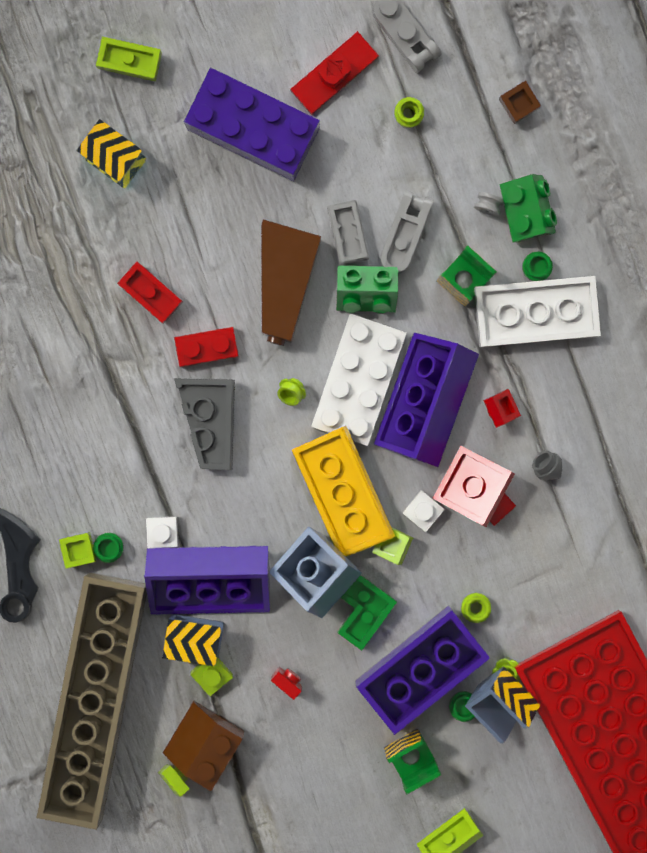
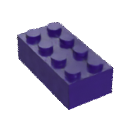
M211 67L184 120L188 131L293 182L320 130V120Z
M447 606L356 679V688L395 735L489 660L490 657L452 609Z

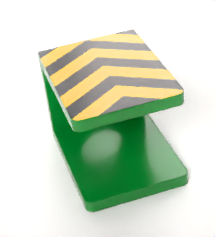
M467 245L446 271L439 276L437 282L465 307L475 296L474 288L484 286L497 271ZM460 271H467L472 276V283L467 288H462L455 282V276Z
M419 729L384 747L388 763L392 762L396 768L406 794L411 793L441 775L438 764ZM417 749L419 751V759L415 763L409 764L402 759L403 755Z

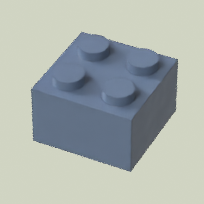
M309 526L269 571L307 612L320 618L326 615L362 574L323 534Z

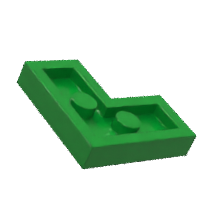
M360 575L341 596V599L354 607V609L337 633L362 651L397 601Z

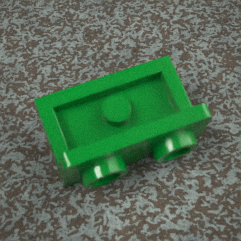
M530 174L499 184L513 243L556 233L557 217L554 210L550 207L548 199L550 187L542 175Z
M338 266L336 311H346L348 313L364 311L380 314L396 312L398 298L397 267Z

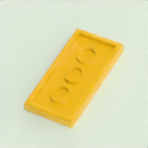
M347 426L292 449L333 545L346 557L395 536Z

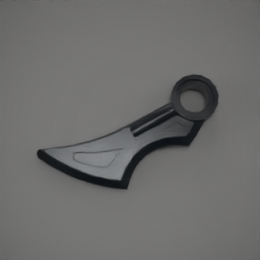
M0 508V534L5 549L8 594L0 601V615L4 620L16 623L29 616L32 602L39 588L31 576L29 561L33 549L41 540L20 519ZM11 599H19L23 603V611L18 616H14L8 611L7 607Z

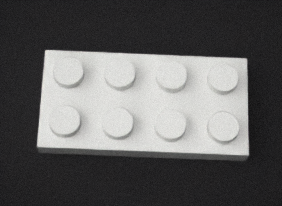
M595 276L489 285L474 288L479 347L601 336Z
M350 313L311 427L330 433L347 426L354 442L368 446L406 332Z

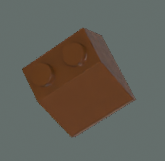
M193 701L164 749L163 754L186 777L212 791L241 743L245 731Z

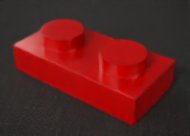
M138 261L117 283L163 324L183 303L179 297Z
M234 327L174 337L179 367L239 357Z

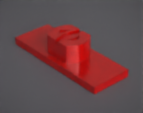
M357 31L295 84L290 91L312 115L378 59L379 55Z

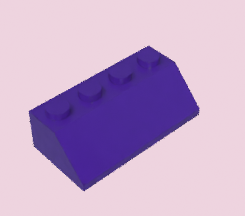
M414 332L374 445L439 467L479 354L458 343Z
M268 546L147 548L144 578L151 615L270 612Z

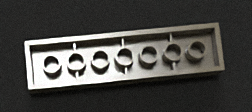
M89 573L84 576L36 818L97 830L103 820L147 597L145 583Z

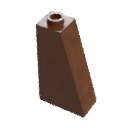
M263 219L261 224L262 334L268 336L267 342L284 346L285 341L292 343L320 247L321 236Z

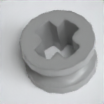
M478 193L480 201L475 203L474 208L488 215L499 216L501 212L499 206L503 205L504 200L493 194Z

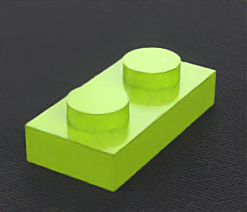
M102 36L96 67L100 70L156 82L162 51L161 49Z
M464 808L418 842L417 846L421 853H461L484 835L469 812Z

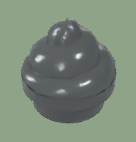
M543 451L533 460L532 467L534 473L540 480L549 481L561 478L563 470L562 459L558 454Z

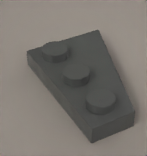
M174 378L176 388L179 389L183 404L181 405L184 415L187 416L191 430L190 435L200 469L233 470L235 380Z

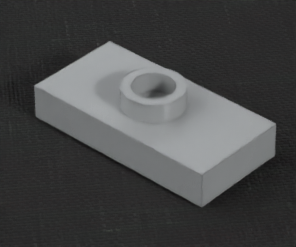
M357 200L327 206L339 264L346 265L369 260Z

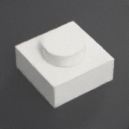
M420 490L402 513L423 531L427 532L445 509Z
M177 516L146 518L147 548L179 546Z

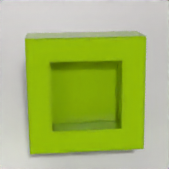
M392 528L395 536L375 545L372 553L396 565H402L413 537Z
M90 532L59 539L65 569L97 561Z
M218 657L215 666L199 664L190 672L192 678L209 696H212L233 678V673Z
M166 764L157 772L176 796L181 797L189 790V787L185 784L188 777L176 766L172 768L171 765Z

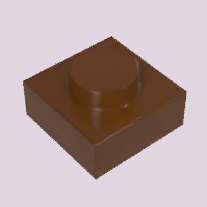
M526 80L499 97V101L514 124L541 107Z

